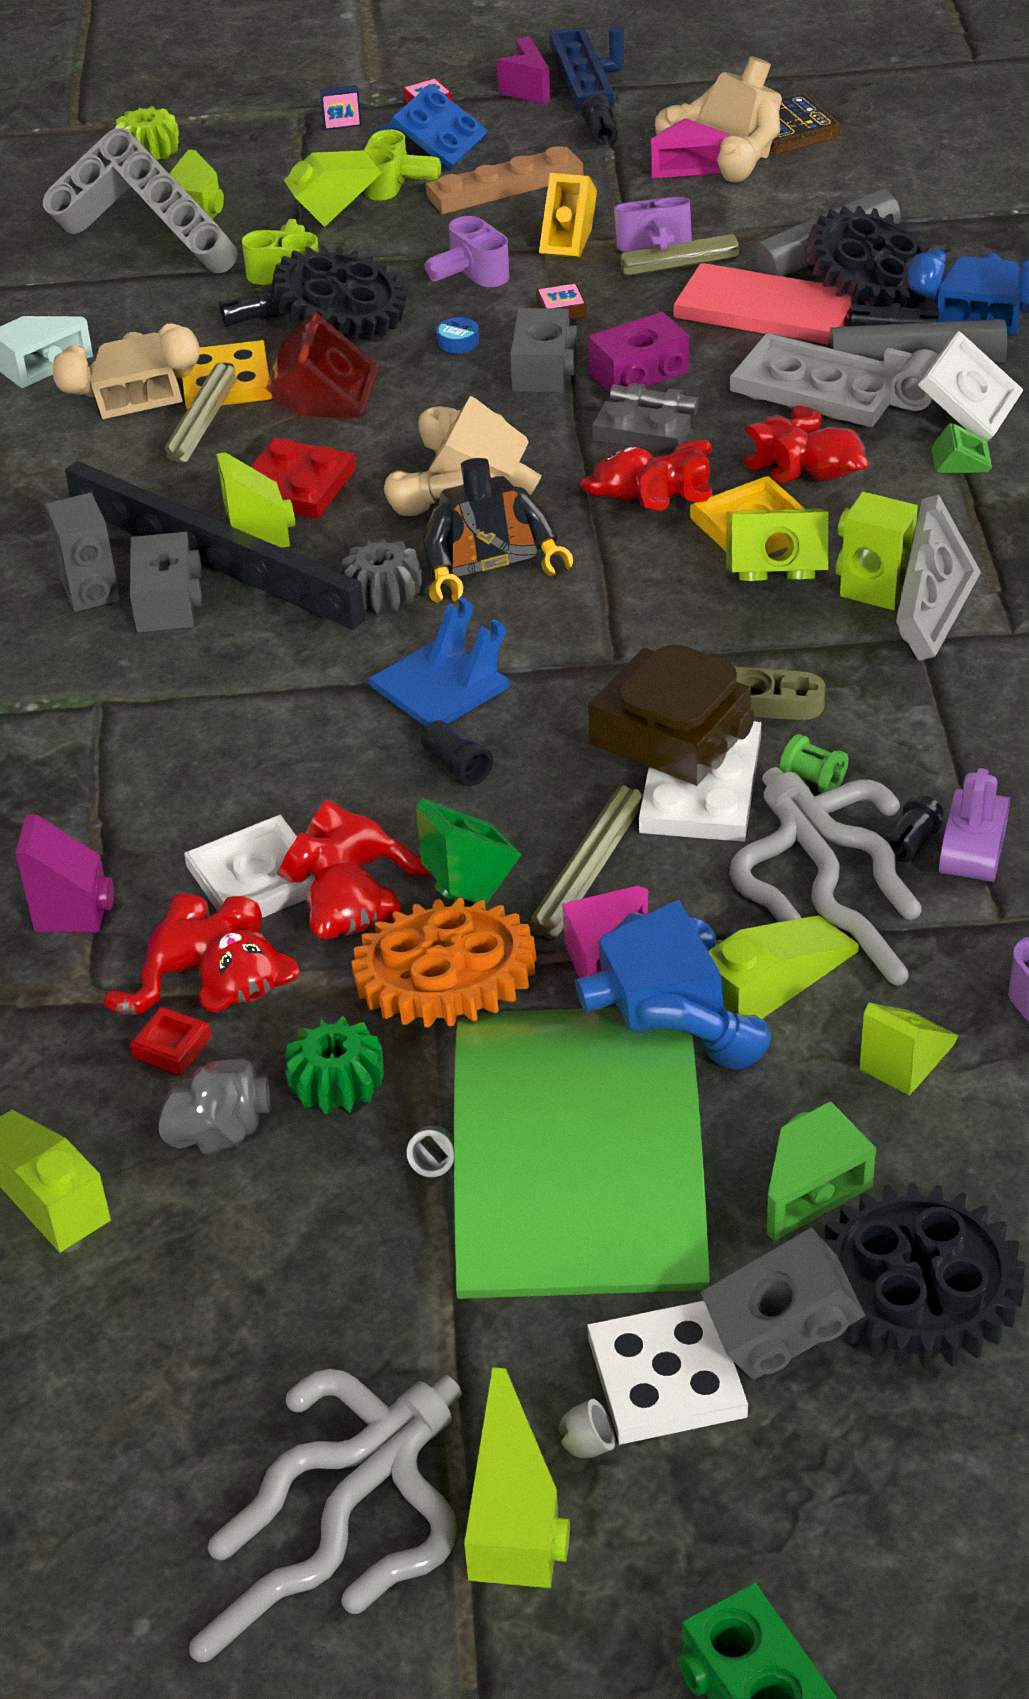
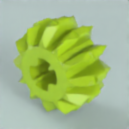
M153 106L148 109L139 107L138 110L127 111L124 116L116 119L115 129L124 128L128 130L156 160H166L170 154L178 151V124L175 122V116L169 114L166 109L155 110Z

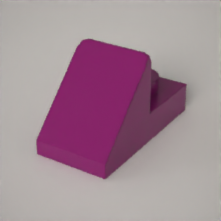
M530 36L516 38V53H512L511 57L497 60L499 92L503 95L542 104L550 103L549 67Z

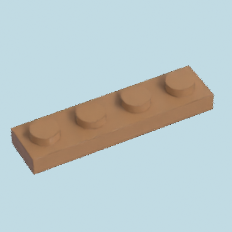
M555 146L543 153L531 156H516L511 161L497 165H482L474 171L459 175H444L439 180L426 183V195L441 214L547 187L550 173L583 176V162L567 146Z

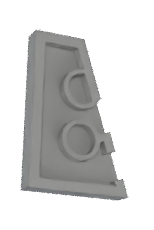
M939 494L923 498L921 501L896 619L901 637L910 645L918 661L936 656L981 574Z

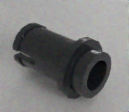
M922 795L908 800L904 805L903 817L884 838L889 843L894 854L902 844L905 846L897 861H911L927 836L937 833L942 827L943 809L935 799Z

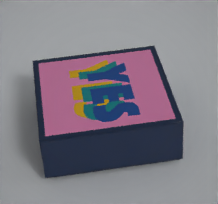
M357 85L320 89L325 130L362 125Z

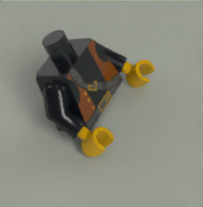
M472 458L460 464L463 485L444 489L440 493V505L433 510L422 537L429 573L435 575L436 578L429 588V596L436 603L441 602L443 599L440 589L441 583L450 587L451 597L455 602L463 593V584L458 577L537 558V549H542L545 554L542 558L541 566L545 574L549 576L556 574L550 564V556L559 555L562 557L568 570L573 564V557L570 551L565 547L555 545L558 538L543 508L524 488L513 486L504 476L491 478L489 461L486 458Z

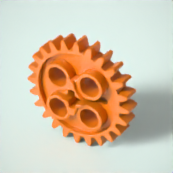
M458 898L451 907H444L440 899L435 900L433 908L425 910L419 904H414L412 908L413 914L408 916L395 911L392 913L394 922L392 924L377 921L375 923L376 934L365 933L361 936L363 946L354 947L355 960L351 961L358 996L360 999L366 998L369 1010L381 1008L382 1018L384 1019L391 1018L400 1013L402 1025L409 1024L416 1017H422L424 1027H430L436 1018H444L448 1026H454L458 1015L464 1014L471 1021H477V1010L484 1008L493 1013L499 1012L497 1000L514 1002L517 1000L515 989H528V976L535 975V961L537 960L534 937L530 935L528 924H520L519 914L514 913L505 916L504 906L502 905L486 911L485 900H479L473 906L465 907L463 898Z

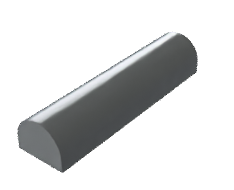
M884 188L844 205L852 213L855 212L857 206H861L866 214H871V211L875 208L878 210L880 217L885 218L888 214H893V222L896 224L900 223L901 213L896 199ZM842 206L837 209H834V211L839 213ZM819 216L760 241L755 272L788 277L813 266L807 263L809 253L805 252V248L813 224L817 223Z
M1004 319L830 327L828 348L884 362V352L887 348L909 353L927 349L939 354L949 339L959 331L994 363L1006 362L1007 327Z

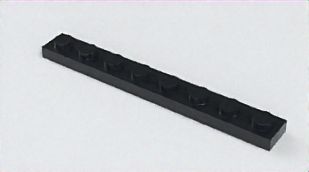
M76 461L65 469L69 498L91 492L105 522L137 536L188 532L190 550H199L201 564L349 629L354 630L365 621L361 581L82 462Z

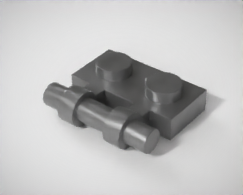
M630 383L629 386L613 384L610 392L611 402H605L592 425L593 440L672 453L679 444L684 443L690 431V414H697L699 398L685 396L682 390L668 389L667 392L647 390L643 384Z

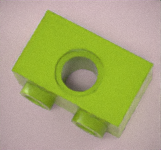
M862 491L851 509H844L838 524V536L843 537V548L836 563V575L841 576V597L895 611L900 603L916 530L918 505Z
M823 509L726 511V568L731 572H739V580L744 581L767 580L768 572L786 571L787 579H814L815 570H828V511ZM774 533H785L789 542L787 551L780 557H769L765 550L767 539Z

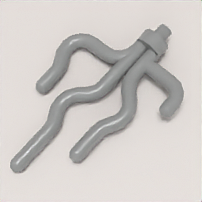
M778 767L767 770L762 778L767 786L764 791V799L772 811L779 817L781 821L780 827L773 834L748 844L736 853L731 860L729 877L734 888L743 897L765 906L777 922L800 919V914L784 894L776 887L756 879L751 874L753 866L779 855L790 848L797 840L818 868L817 876L812 885L811 900L817 913L833 926L849 932L888 982L895 986L903 985L909 977L908 970L872 923L861 913L847 908L835 900L833 893L839 879L840 865L834 851L826 843V841L840 846L857 848L871 855L873 859V876L881 891L901 916L908 920L916 919L920 916L922 907L920 902L898 877L895 869V854L889 843L874 831L862 827L844 825L836 822L829 815V813L855 802L870 801L884 815L893 816L898 813L900 808L897 797L882 783L864 779L845 783L814 796L810 792L809 787L796 773H783Z
M335 1369L315 1371L301 1379L288 1391L285 1399L286 1405L293 1412H303L320 1398L331 1395L339 1398L368 1426L349 1440L339 1442L315 1441L299 1444L281 1454L267 1469L255 1499L211 1537L208 1543L210 1555L216 1560L228 1559L268 1525L282 1509L292 1481L306 1470L317 1468L341 1469L361 1465L341 1481L327 1498L321 1518V1541L319 1548L313 1556L304 1562L277 1568L253 1584L192 1639L189 1653L194 1660L199 1663H206L212 1660L277 1601L285 1596L312 1590L329 1579L344 1558L348 1543V1519L351 1511L391 1474L393 1482L404 1498L430 1523V1535L418 1547L388 1554L373 1564L344 1591L341 1599L342 1606L351 1614H359L365 1611L387 1589L397 1582L426 1575L446 1560L454 1549L458 1533L455 1512L446 1499L422 1477L418 1471L416 1461L422 1447L452 1421L448 1407L462 1395L458 1384L450 1376L444 1375L431 1387L422 1381H417L399 1396L397 1401L390 1407L384 1404L357 1378L345 1371Z

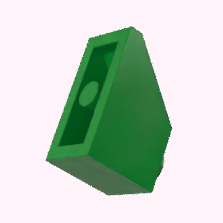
M421 798L416 806L421 864L436 879L434 883L435 889L452 902H455L458 898L474 903L479 900H485L486 906L522 854L493 824Z

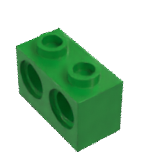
M756 1582L682 1622V1654L677 1657V1661L685 1682L696 1696H701L705 1693L708 1699H837ZM733 1647L744 1651L746 1654L740 1657H726L717 1651Z

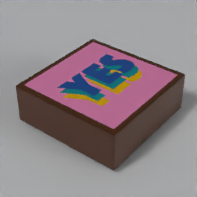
M577 283L536 289V299L539 308L569 309L570 320L587 316L586 302Z

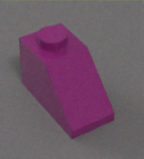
M26 815L15 853L34 932H99L104 910H111L114 900L113 881L111 877H104L100 855L40 816Z

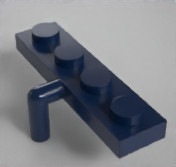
M621 26L609 28V57L598 58L585 27L549 31L550 47L577 111L581 110V105L585 98L592 94L605 95L609 99L611 107L614 106V92L605 73L620 71L624 66V28Z

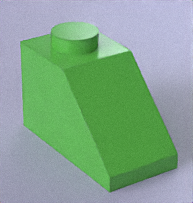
M831 1101L811 1112H803L796 1115L788 1124L781 1127L767 1206L766 1234L773 1241L782 1238L873 1187L876 1147Z

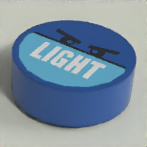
M463 317L450 318L442 321L436 328L437 344L446 352L455 354L471 351L479 344L478 324L471 319Z

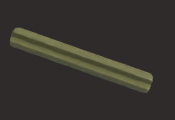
M625 785L615 790L532 915L531 922L533 926L531 930L536 936H544L548 940L558 937L563 929L562 904L584 897L640 811L642 794L636 788L631 790Z

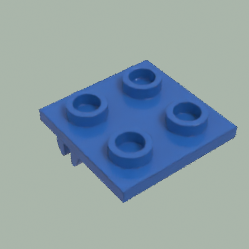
M431 84L427 85L408 104L400 108L394 114L390 124H383L376 130L378 132L392 129L402 132L405 135V141L412 139L431 156L439 158L441 164L449 170L464 158L488 133V130L479 124L474 117L464 112L448 99L443 92L437 90Z
M460 597L459 611L452 604L449 603L447 605L435 641L369 678V685L425 727L436 720L449 724L510 687L509 679L496 670L499 645L504 640L506 634L505 626L493 619L491 621V634L490 630L481 626L477 632L472 652L468 655L464 652L466 626L472 616L473 605L465 598Z

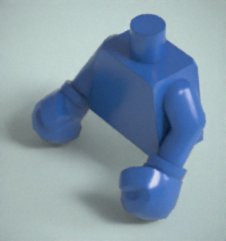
M931 249L914 257L908 270V285L913 292L928 298L934 303H938V322L1004 319L1007 334L1017 335L1020 311L1024 313L1029 312V259L1021 262L1020 271L1017 262L1002 260L993 253L985 254L981 258L962 256L956 260L951 270L944 272L946 254L943 251Z
M680 900L669 903L646 915L638 912L628 914L611 932L602 935L598 941L601 971L575 979L577 995L586 1013L616 1003L630 1030L638 1032L660 1028L689 1032L701 1038V1042L707 1047L705 1049L706 1054L712 1061L722 1067L733 1070H745L761 1059L771 1043L770 1028L759 1016L739 1015L723 1008L721 973L708 952L715 946L716 934L710 925L703 920L688 916Z

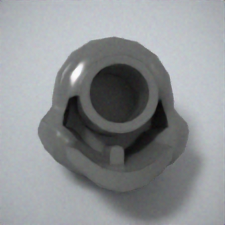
M246 1059L210 1061L206 1063L204 1067L201 1066L197 1069L191 1078H183L182 1088L171 1089L168 1092L159 1114L158 1128L161 1138L170 1146L179 1149L197 1144L200 1152L206 1155L240 1146L246 1135H251L256 1131L259 1124V1114L270 1113L271 1103L268 1078H257L253 1065Z

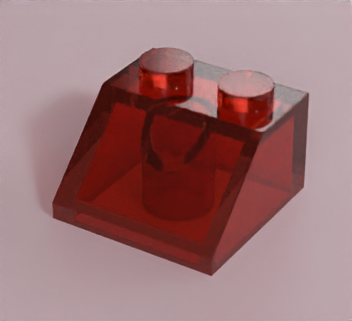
M314 311L282 342L265 389L272 394L279 404L287 406L298 416L359 419L365 414L379 365Z

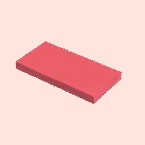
M701 263L675 301L674 317L828 345L830 327H845L853 314V305L850 301V295L836 296L838 289L836 286L824 287L823 283Z

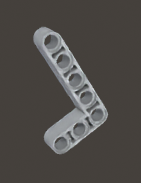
M124 128L112 129L105 134L44 195L43 207L45 211L66 232L76 234L89 227L131 186L208 270L213 273L226 272L232 268L237 260V248L233 242L140 142Z

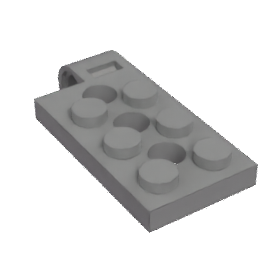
M766 333L731 374L730 391L747 395L752 399H763L786 405L791 409L797 405L809 407L833 420H844L873 427L889 405L912 411L923 410L929 406L933 399L918 386V383L939 354L927 349L909 353L887 348L884 352L883 362Z

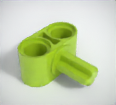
M381 130L374 133L364 149L382 171V174L364 190V195L369 199L387 200L396 196L405 178L437 180L440 177L441 161L439 158L407 155L405 135L398 130Z
M288 219L287 224L282 225L280 231L256 230L249 232L242 238L247 280L259 285L272 283L275 265L281 264L283 256L291 258L293 250L304 255L305 247H310L315 252H319L318 238L310 232H305L304 226L298 225L296 219Z

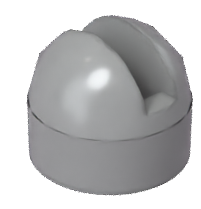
M426 1126L418 1130L407 1147V1159L410 1166L418 1174L425 1177H438L445 1174L454 1163L453 1134L441 1126ZM430 1136L448 1157L442 1160L435 1148L424 1137Z
M590 1399L574 1406L564 1414L559 1423L558 1431L564 1436L561 1444L571 1456L592 1458L614 1449L615 1435L611 1421L603 1406L595 1399Z

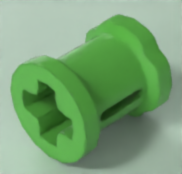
M797 734L785 747L779 768L783 773H796L802 780L818 786L819 793H824L841 785L848 768L849 757L847 753L840 750L831 753L810 744L808 737Z

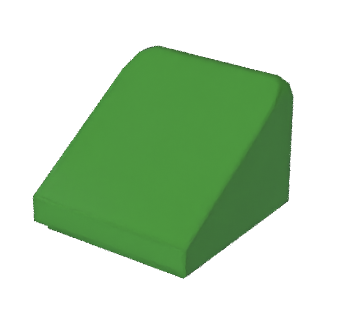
M949 423L932 445L934 468L939 473L989 472L992 468L987 440L954 423Z

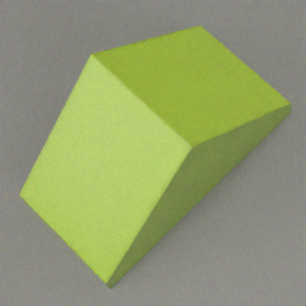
M868 1003L863 1015L859 1070L910 1096L954 1046L958 1035L910 1010Z

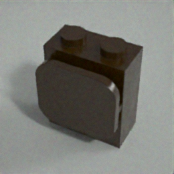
M668 645L656 651L643 647L588 704L589 739L591 745L695 786H698L712 769L716 770L721 766L727 752L739 739L743 740L748 736L754 723V711L751 710V687L737 682L735 667L729 662L682 645Z

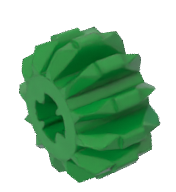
M342 1016L335 1024H326L319 1017L316 1029L298 1028L296 1041L287 1044V1051L285 1053L287 1085L291 1088L292 1094L298 1095L304 1109L319 1104L325 1116L333 1107L342 1106L351 1113L354 1101L371 1103L374 1089L382 1086V1079L384 1077L382 1046L378 1042L377 1036L370 1035L365 1022L349 1026L345 1017Z

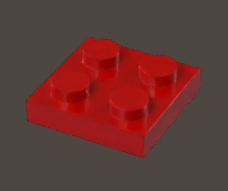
M273 438L252 464L251 468L277 482L282 500H291L294 514L319 519L356 470L355 454L338 451L331 447H318L299 443L291 439Z

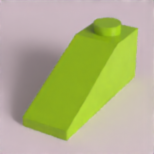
M816 915L741 929L708 952L721 973L723 1008L739 1015H757L763 1019L859 951V944L824 918Z
M13 1109L0 1116V1188L59 1253L111 1221L100 1173L65 1137Z
M492 1368L464 1543L468 1581L551 1588L554 1561H567L570 1519L558 1518L557 1489L505 1368Z

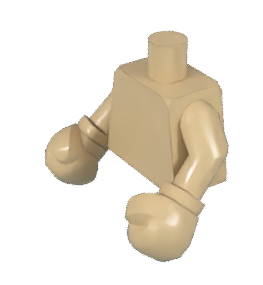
M750 56L743 76L723 72L702 96L689 105L683 103L682 105H672L663 109L655 118L656 136L684 118L729 134V137L724 138L720 143V152L717 157L718 167L726 181L731 183L742 182L749 177L761 157H768L772 140L780 133L779 110L782 101L781 95L764 86L771 64Z
M170 323L164 325L158 333L142 335L138 332H130L122 340L104 343L99 347L96 361L89 367L84 347L70 345L62 353L55 356L53 361V377L57 387L63 393L84 394L88 397H95L102 419L183 402L176 377L184 378L190 375L199 358V343L189 328Z
M470 395L461 410L438 406L426 409L420 414L418 426L425 447L435 451L436 456L426 472L408 473L397 470L390 473L385 480L384 493L390 506L399 515L417 516L429 510L430 504L438 503L440 493L444 489L463 485L460 464L468 459H488L491 478L504 476L513 486L524 488L530 495L533 493L542 475L520 462L529 443L526 436L507 423L502 415L494 413Z

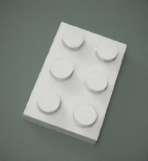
M761 722L753 723L748 736L743 740L739 739L727 752L721 766L716 770L712 769L698 786L649 767L639 815V833L745 842L761 740Z

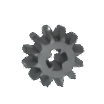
M383 538L378 543L366 540L364 547L350 548L349 556L342 559L341 573L361 581L364 611L372 608L375 609L377 615L384 609H391L397 612L400 604H413L414 595L421 592L422 572L419 559L416 556V551L406 548L403 541L391 544L387 542L386 538Z

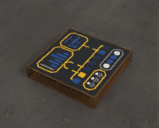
M804 92L782 98L779 110L780 133L772 140L770 152L775 155L840 137L841 124Z

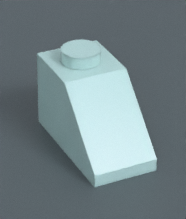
M23 316L0 326V372L19 387L25 388L53 375L55 356L62 353L70 345L84 347L86 358L92 357L93 353L87 320L83 317Z

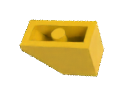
M550 173L539 247L540 255L580 258L592 230L597 189L589 176Z

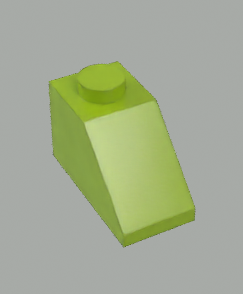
M188 149L169 174L213 220L221 212L224 203L223 191L219 189L217 173L196 150Z
M365 150L311 153L304 161L298 162L284 179V182L295 198L325 227L382 174V171Z
M226 452L216 454L226 524L281 548L289 547L288 528L295 527L294 511L290 499L282 500L277 482Z

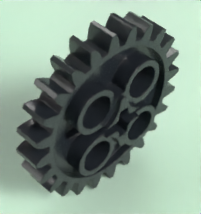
M842 206L839 213L830 209L826 217L819 216L817 223L813 224L808 236L805 252L809 253L807 263L816 265L813 275L825 276L822 284L824 287L836 286L838 288L836 291L837 297L845 294L850 295L852 305L861 300L865 301V305L870 306L879 304V306L891 307L892 303H901V308H905L906 305L916 308L919 301L925 302L927 298L910 289L907 280L908 270L914 257L917 254L927 252L931 244L930 242L918 241L921 232H908L906 230L908 222L894 223L893 214H888L885 218H882L875 208H873L871 214H866L861 206H857L854 213L846 206Z
M321 245L320 252H315L310 247H305L304 255L293 250L291 258L283 256L281 264L275 265L271 285V293H274L273 303L280 304V313H290L289 321L291 323L303 321V330L307 331L313 327L318 328L319 336L321 337L326 335L327 332H332L336 340H341L343 334H348L353 341H358L359 334H363L370 340L374 338L375 332L384 336L387 335L388 328L396 329L397 322L402 320L407 293L403 292L404 283L396 282L398 274L386 273V264H372L374 257L358 258L357 250L352 251L349 255L344 254L343 249L339 246L335 252H330L324 245Z
M909 1183L907 1196L898 1197L889 1185H885L882 1201L877 1202L873 1197L864 1192L860 1194L859 1211L850 1206L842 1205L840 1207L839 1222L828 1221L826 1223L825 1240L823 1241L837 1255L865 1314V1317L848 1326L847 1341L853 1344L868 1337L871 1339L870 1356L874 1358L881 1354L886 1347L894 1349L895 1363L898 1366H902L909 1353L918 1354L924 1369L930 1368L933 1354L941 1353L951 1366H956L959 1348L963 1347L969 1354L978 1358L981 1356L983 1339L998 1345L1001 1342L1003 1326L1013 1327L1015 1324L1017 1307L1022 1306L1025 1288L1023 1280L1026 1266L1025 1262L1018 1260L1020 1244L1016 1240H1005L1006 1222L1001 1221L987 1225L989 1213L987 1205L980 1206L970 1212L965 1209L967 1194L962 1192L949 1202L943 1200V1190L940 1185H936L933 1188L929 1197L920 1196L919 1189L915 1183ZM903 1233H905V1234L908 1235L909 1240H910V1242H911V1244H912V1260H913V1262H910L911 1245H910V1243H909L908 1238H907V1240H906V1238H905V1236H904ZM926 1284H929V1287H928V1296H927ZM930 1308H933L936 1315L931 1313Z

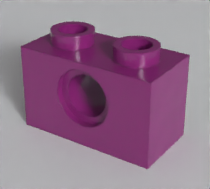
M664 312L589 335L588 372L609 393L613 384L629 386L630 383L643 384L646 387L688 373L689 335Z

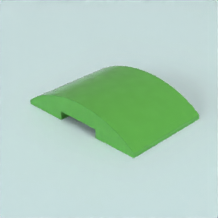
M618 1007L600 1008L588 1013L583 1008L499 1011L497 1013L477 1012V1021H471L464 1014L458 1015L454 1079V1206L457 1299L702 1291L710 1287L703 1154L692 1034L686 1031L660 1028L638 1032L630 1030Z

